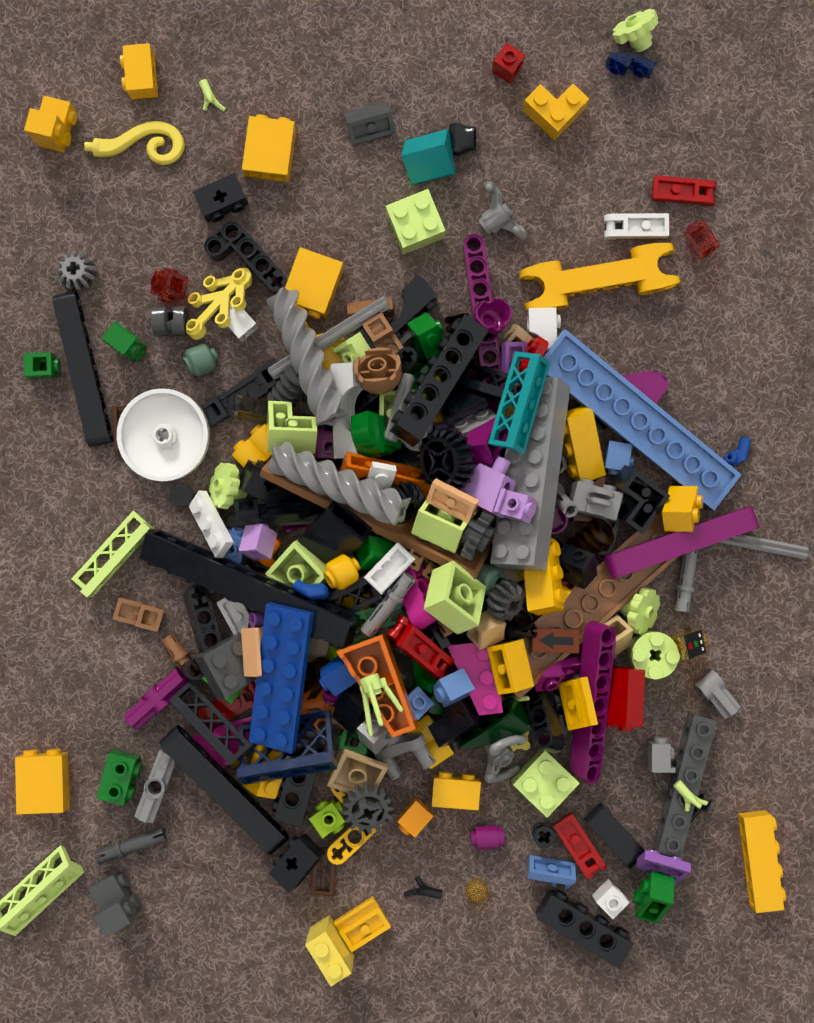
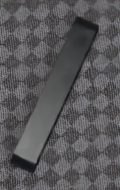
M74 290L54 295L52 301L85 439L91 448L113 442V436H110V431L112 430L109 417L104 411L106 405L103 393L99 390L101 384L98 372L94 369L96 364L92 348H89L87 327H84L83 323L85 318L82 306L78 303L80 297L77 291Z
M176 725L159 741L161 748L264 851L272 855L289 839L288 833L284 829L283 831L281 830L282 827L181 726Z

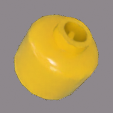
M341 554L325 565L323 576L332 589L344 590L359 580L358 571L361 568L354 557L350 558L345 554Z

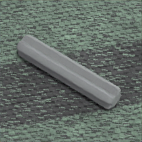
M402 373L385 433L386 440L391 442H397L399 438L390 432L394 424L391 422V419L398 410L402 411L405 407L403 400L412 390L414 377L411 374Z

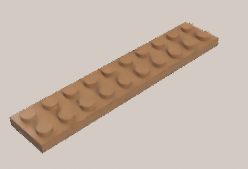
M270 460L261 469L260 477L314 504L326 508L333 501L328 495L316 493L307 486L292 482L286 476L272 473L267 469ZM344 504L373 528L372 532L392 542H399L409 550L412 548L415 553L441 566L454 561L469 572L474 579L477 578L492 548L488 545L483 553L478 551L475 558L470 561L460 556L464 543H461L457 551L453 553L412 534L411 531L416 516H412L409 521L404 519L403 522L393 526L392 524L380 522L370 514L358 512L348 504Z
M662 510L658 512L643 534L635 531L610 554L673 533L664 531ZM677 557L615 579H611L603 559L597 565V576L585 590L575 585L570 588L572 591L564 603V611L540 615L533 623H535L537 628L580 630L579 645L583 643L585 626L590 621L604 624L631 600L642 587L650 583ZM531 638L523 639L534 686L538 683L546 669L564 660L570 654L531 652ZM533 687L513 694L520 699Z

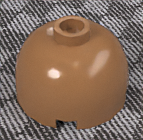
M382 347L372 348L365 351L366 355L361 359L359 356L356 358L353 365L355 377L358 384L366 392L376 395L386 394L394 390L399 384L402 377L400 356L393 354L391 349Z

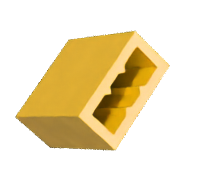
M261 114L256 115V117L249 116L242 171L245 177L290 182L296 136L294 121L285 117L271 119Z
M300 247L285 288L287 290L299 291L297 305L304 308L309 317L314 319H320V316L326 318L343 273L344 264L341 261Z
M57 748L48 749L46 753H38L37 749L24 750L23 754L15 757L16 814L63 813L70 808L68 752L61 753V749Z

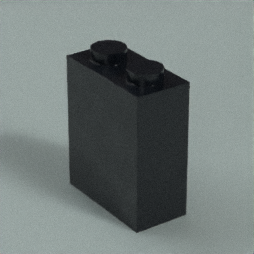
M333 500L307 527L298 542L327 564L341 554L349 557L364 543L373 528L344 504Z

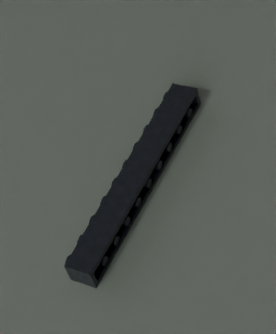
M160 529L146 532L140 559L147 561L148 565L163 568L170 575L181 576L190 584L201 585L210 593H219L225 596L228 601L246 605V608L251 611H259L265 614L266 604L272 602L314 612L311 638L327 641L330 646L338 649H343L353 643L361 616L321 599L310 600L293 590L292 586L225 557L215 558L213 552Z

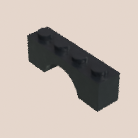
M419 275L402 289L404 300L403 312L398 319L390 323L397 338L408 327V322L417 318L424 311L430 312L437 304L435 302L437 294ZM363 326L352 335L354 336L361 332L371 349L375 348Z

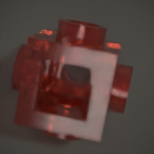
M172 268L155 271L151 278L150 293L158 296V300L166 303H171L172 300H184L189 277L178 274V271Z

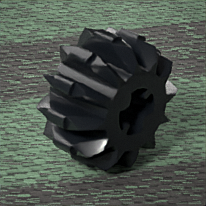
M401 481L396 487L392 485V488L398 491L402 500L411 498L406 509L405 519L409 521L412 516H417L418 510L425 502L421 488L411 481L406 483Z

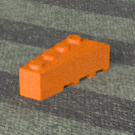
M386 634L336 651L359 686H361L359 680L378 673L380 679L385 677L387 685L403 708V711L399 712L383 688H381L382 693L376 695L383 724L392 738L418 728L417 719Z

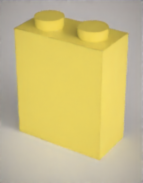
M328 915L310 927L305 946L329 985L333 986L352 974L354 953H351L339 934V930L333 924V919Z

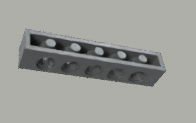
M689 711L674 763L676 773L671 774L653 842V848L659 853L679 858L682 857L695 806L690 803V811H685L684 798L673 785L681 780L695 796H698L717 721L710 717Z

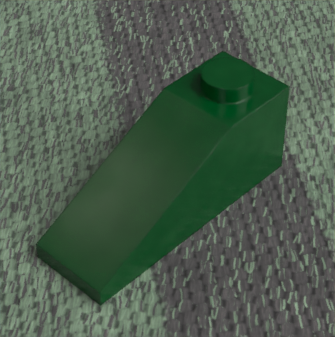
M512 697L502 702L503 713L484 715L487 722L459 740V749L466 750L491 745L506 737L526 733L531 729L527 709Z

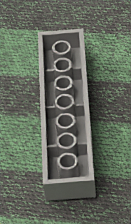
M559 377L546 378L525 454H517L506 448L505 459L511 463L505 475L516 481L513 492L528 495L537 500L536 513L532 517L530 524L506 517H496V530L490 564L503 570L547 572L570 386ZM514 406L511 409V416L514 415L516 409Z

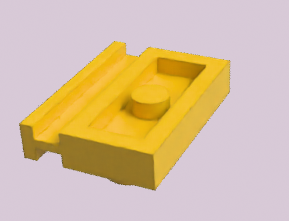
M588 677L560 683L558 687L568 731L598 725Z
M374 896L340 916L333 923L339 930V934L351 953L391 928V923L380 905L376 902Z

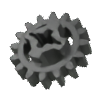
M485 509L480 518H474L470 521L461 539V542L464 543V548L460 556L472 561L478 551L483 553L486 550L496 530L492 527L496 517L495 514Z
M367 782L364 784V788L356 785V791L349 790L348 798L343 799L342 814L344 815L345 823L350 822L351 829L357 826L359 833L367 829L368 834H371L373 828L379 832L380 825L387 826L388 819L393 817L392 810H394L393 802H391V795L386 794L384 787L378 790L376 783H374L372 788L368 786Z

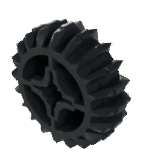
M439 428L428 433L427 437L422 439L423 445L418 447L421 454L417 457L420 459L418 467L422 469L420 476L426 477L425 484H430L431 487L432 482L438 479L458 490H462L465 488V485L471 483L470 477L475 475L472 468L476 466L472 458L476 455L471 453L473 446L467 444L468 437H462V432L455 431L452 428Z

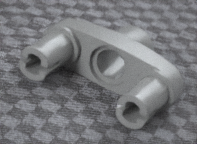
M420 732L393 737L376 755H373L377 761L389 765L386 773L390 781L399 778L403 774L394 759L395 756L408 751L413 752L423 770L431 767L436 762L426 746L425 738Z

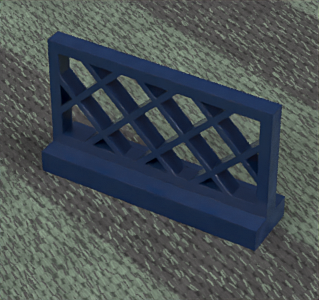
M325 710L300 715V722L305 726L298 734L297 743L299 742L306 748L301 756L294 757L290 753L283 752L277 760L271 761L267 756L273 750L272 748L267 747L261 753L255 748L257 744L251 743L253 747L239 759L240 768H237V778L246 785L336 770L337 760L334 757L331 711ZM325 718L326 725L320 732L311 727L317 719ZM251 723L238 725L239 732L244 738L245 731H250ZM310 729L317 736L308 746L301 738ZM322 738L327 742L328 751L317 753L313 748ZM239 740L240 750L244 746V744ZM252 750L260 755L254 764L246 765V757Z

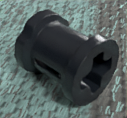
M542 822L534 825L532 836L536 844L542 848L550 847L555 841V834L548 823ZM543 831L548 837L545 839L542 836L540 837L539 832Z

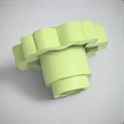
M655 9L639 11L628 16L625 21L618 23L613 29L615 42L624 44L629 41L631 48L635 49V52H642L652 45V34L650 31L659 23Z
M221 462L215 468L209 486L210 499L215 508L229 509L233 505L234 500L244 499L248 495V493L243 492L239 488V470L235 464Z
M642 587L639 594L636 593L631 600L619 609V612L624 617H627V624L634 630L633 633L642 635L648 631V628L653 627L657 619V610L660 607V596L656 594L655 589Z

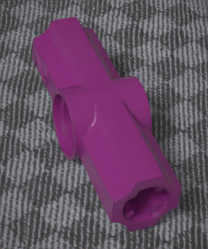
M176 668L159 684H155L141 697L142 699L124 715L126 722L137 731L155 714H159L165 706L169 705V699L189 681L184 679L181 671Z

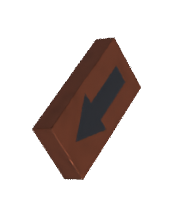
M546 628L531 630V632H537L536 638H531V652L579 653L580 630Z

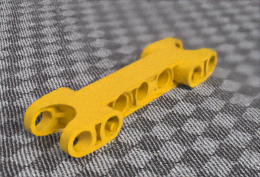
M672 243L641 245L630 249L632 259L562 271L560 261L539 263L519 271L520 280L538 281L544 290V293L539 298L524 304L525 311L527 312L528 308L556 307V310L569 307L567 297L575 296L574 293L597 292V289H603V291L616 289L620 285H625V287L637 285L638 295L658 293L681 284L680 277L666 275L658 268L659 257L674 253V245Z

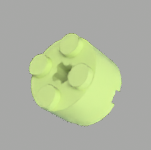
M647 631L642 635L637 634L632 638L631 645L628 647V662L630 666L645 670V677L656 680L667 677L675 670L680 660V654L675 642L668 635L660 632ZM651 650L657 651V652L655 653V656H656L655 659L650 658V657H651V654H650V651H651Z

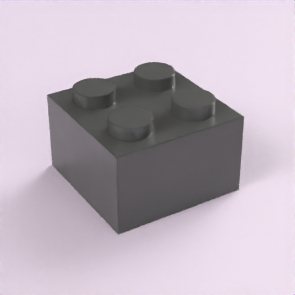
M241 633L231 635L194 657L216 699L227 698L257 679V677L244 676Z

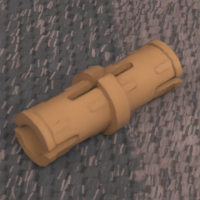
M174 633L161 641L170 653L171 661L176 663L179 669H181V665L185 661L190 660L189 652L184 650ZM193 663L188 667V672L191 676L198 673Z

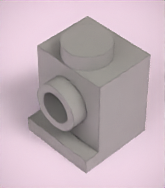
M654 737V741H647L648 770L652 773H676V768L671 765V761H674V748L668 743V738Z

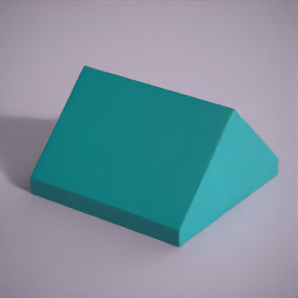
M448 129L405 140L401 157L412 185L456 175Z

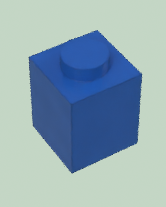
M339 656L319 669L321 676L319 682L325 691L330 690L334 696H337L357 682Z

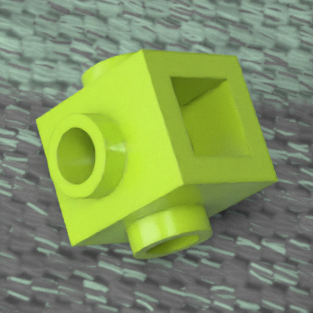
M334 798L330 801L324 799L315 806L316 811L309 817V820L322 838L331 832L336 834L345 827L344 815L342 814L343 804L340 801L336 802Z

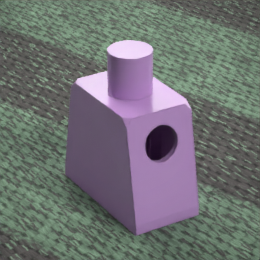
M498 456L492 468L481 463L478 464L473 471L475 475L470 477L471 483L465 485V488L460 491L478 499V506L504 518L502 515L494 512V508L501 488L514 491L516 481L505 475L511 462Z

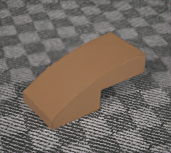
M382 312L362 323L375 348H389L393 354H396L403 348Z
M119 596L112 619L158 632L164 609Z

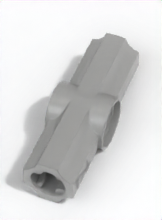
M160 749L150 776L144 784V792L134 815L138 820L145 823H154L176 766V762L163 749ZM153 781H158L161 784V791L153 789Z

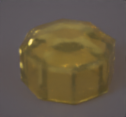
M471 879L466 884V897L472 903H482L488 897L487 885L482 879Z

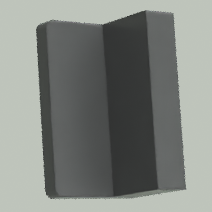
M386 101L343 113L352 145L396 133L392 113Z

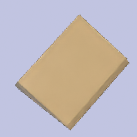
M342 749L337 753V769L331 771L327 786L348 793L349 790L355 792L356 785L364 788L366 782L371 788L376 783L378 788L389 765L353 751Z

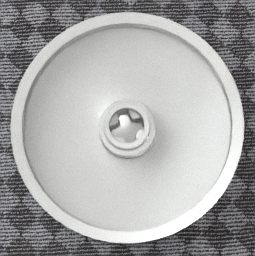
M153 389L138 395L125 407L118 421L117 444L122 458L134 472L150 480L173 481L187 476L200 465L209 447L210 429L205 413L192 398L175 390Z

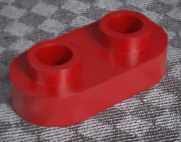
M540 336L535 339L532 338L526 346L527 353L544 356L548 347V341ZM520 360L518 367L520 373L528 367L529 360Z

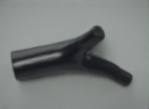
M419 876L415 878L419 888L404 892L405 897L422 895L440 899L442 895V890L426 886Z

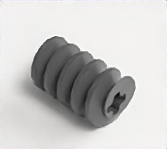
M293 367L285 369V373L281 375L272 391L267 395L268 401L292 402V410L304 395V391L299 383L298 374Z

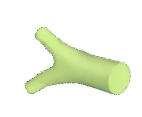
M201 80L199 84L204 95L203 110L207 111L209 103H212L224 112L226 108L213 95L208 80Z
M681 780L673 785L684 798L685 811H690V803L698 809L702 805L707 806L708 802L695 796Z

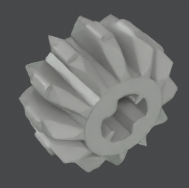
M72 251L71 257L63 254L65 261H57V264L62 268L56 270V274L61 276L59 278L60 283L66 284V287L70 290L75 287L77 291H81L82 284L86 288H90L87 281H95V277L91 274L97 272V269L92 266L94 261L91 258H87V255L83 252L78 255L75 251Z

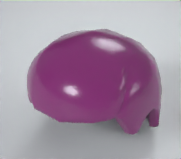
M498 297L489 302L482 301L474 313V320L488 329L487 333L489 334L502 332L512 318L511 307L506 301Z

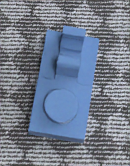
M529 855L528 879L549 882L552 887H556V883L564 884V889H569L576 882V866L572 862Z

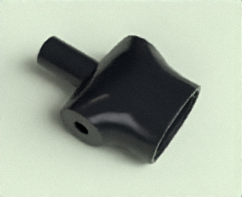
M460 123L450 124L449 133L453 155L457 156L466 152L476 151V127L464 126Z

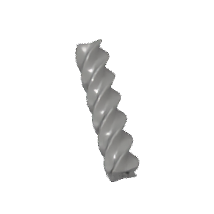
M282 287L276 295L268 298L266 302L273 312L278 330L282 333L283 344L290 354L291 363L298 374L300 386L307 395L308 406L316 417V425L327 424L332 426L339 419L348 416L349 413L339 408L342 395L338 390L331 387L333 380L332 372L322 366L325 357L324 352L313 345L316 332L305 325L308 313L304 308L297 305L299 291L287 290L285 287Z
M284 442L279 447L274 445L272 448V457L267 466V469L272 473L286 476L292 482L307 486L316 493L328 495L338 503L348 504L354 510L370 514L380 522L395 526L397 523L404 521L406 509L411 498L402 500L396 489L387 488L380 490L377 482L369 478L359 481L353 470L337 471L332 461L324 460L317 462L310 451L296 453L290 442Z

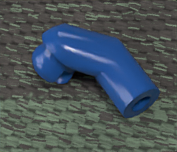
M740 437L738 448L727 452L724 460L731 466H736L746 461L751 439Z
M298 579L292 586L293 590L310 600H325L330 593L328 587L322 583L306 584Z

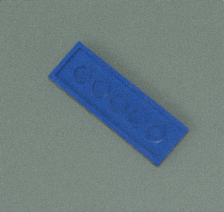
M272 602L266 604L260 647L262 676L256 679L249 742L290 754L296 751L314 612Z

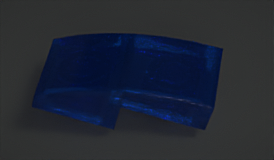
M611 52L605 66L615 75L621 74L625 76L628 69H630L635 76L649 79L657 62L632 53Z

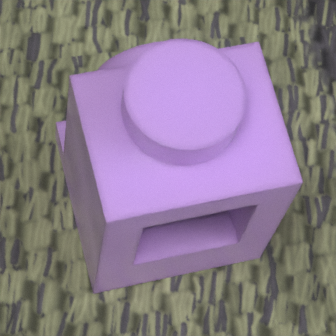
M501 488L494 512L503 517L530 524L532 517L536 513L537 500L528 495Z

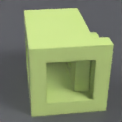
M361 332L332 350L334 353L338 352L344 363L355 362L358 356L360 359L365 356V351L371 348Z

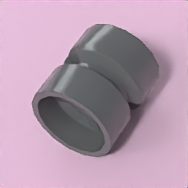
M167 306L152 307L151 326L155 336H168L170 332L174 336L188 335L186 333V323L189 321L187 306H172L171 309Z

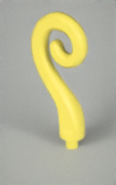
M151 121L140 124L117 138H94L93 142H85L84 149L85 151L93 152L94 157H112L121 154L145 136L162 134L172 140V150L165 155L158 154L157 148L163 146L165 140L163 137H153L147 144V154L156 164L170 165L178 161L182 156L185 142L180 131L174 126L161 121Z

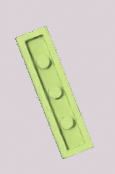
M132 511L73 576L72 580L82 588L80 592L87 598L94 597L141 545L146 532L154 530L138 513ZM135 518L141 525L133 534H129L128 524ZM116 537H125L124 544L117 551H113L114 539ZM101 554H110V559L102 568H98L97 558ZM86 571H94V577L87 584L79 579Z
M60 845L0 900V931L16 936L84 873L81 865L70 860L64 846ZM61 857L63 862L53 869L55 861ZM45 872L43 880L36 885L38 876ZM27 888L25 897L19 901L21 892ZM10 904L7 914L3 916L1 910Z

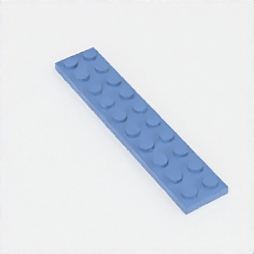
M566 329L560 333L543 357L550 362L547 377H559L570 386L569 395L582 406L592 409L595 417L627 443L631 444L633 448L680 486H698L699 495H703V505L710 511H715L742 474Z

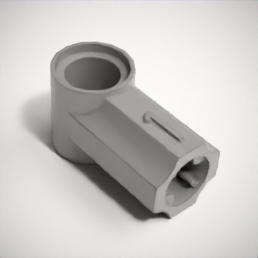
M714 670L708 672L694 684L697 689L699 688L703 692L701 695L712 703L724 719L733 716L741 707L725 688V682Z

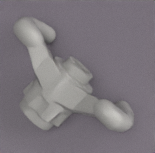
M492 181L486 182L485 190L491 192L492 198L489 210L484 212L479 219L484 230L488 234L492 232L495 234L502 228L511 231L519 240H526L527 232L525 228L511 219L510 216L513 215V212L506 203L502 204V192Z
M509 736L491 745L484 746L488 754V764L484 775V780L487 783L503 781L520 771V766L515 764L499 772L501 767L508 766L512 762L514 752L510 746L526 743V736Z

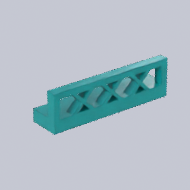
M514 352L488 442L489 445L507 448L517 454H525L550 367V362L542 355ZM520 360H529L528 367L520 373L518 369ZM520 381L522 384L521 391L513 395L511 392L512 388ZM513 404L516 408L514 415L507 419L505 416L506 409ZM507 427L509 433L506 442L498 441L500 431Z

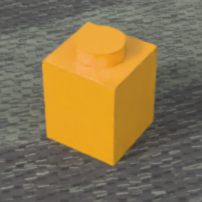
M415 797L398 816V828L407 836L411 834L413 837H416L434 817L433 811Z

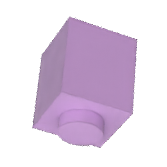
M264 523L245 525L239 552L253 561L271 559L278 533Z

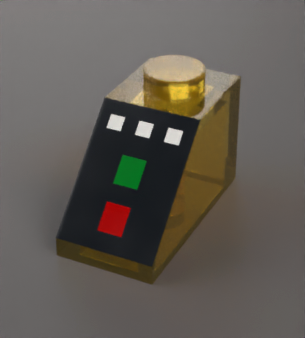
M695 628L669 634L670 638L677 645L680 659L688 660L706 653L705 646H708V641L701 629Z

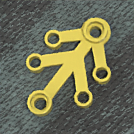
M239 268L231 276L216 279L214 276H208L204 279L203 285L208 291L212 292L219 287L227 286L223 291L202 296L198 292L189 295L188 302L193 308H199L201 305L211 303L197 319H191L186 323V333L193 340H199L206 334L207 330L204 324L219 308L220 313L216 315L215 322L220 328H226L231 323L229 317L230 304L236 311L245 309L247 305L245 289L250 287L253 281L252 273L248 268ZM236 291V296L230 301V296Z

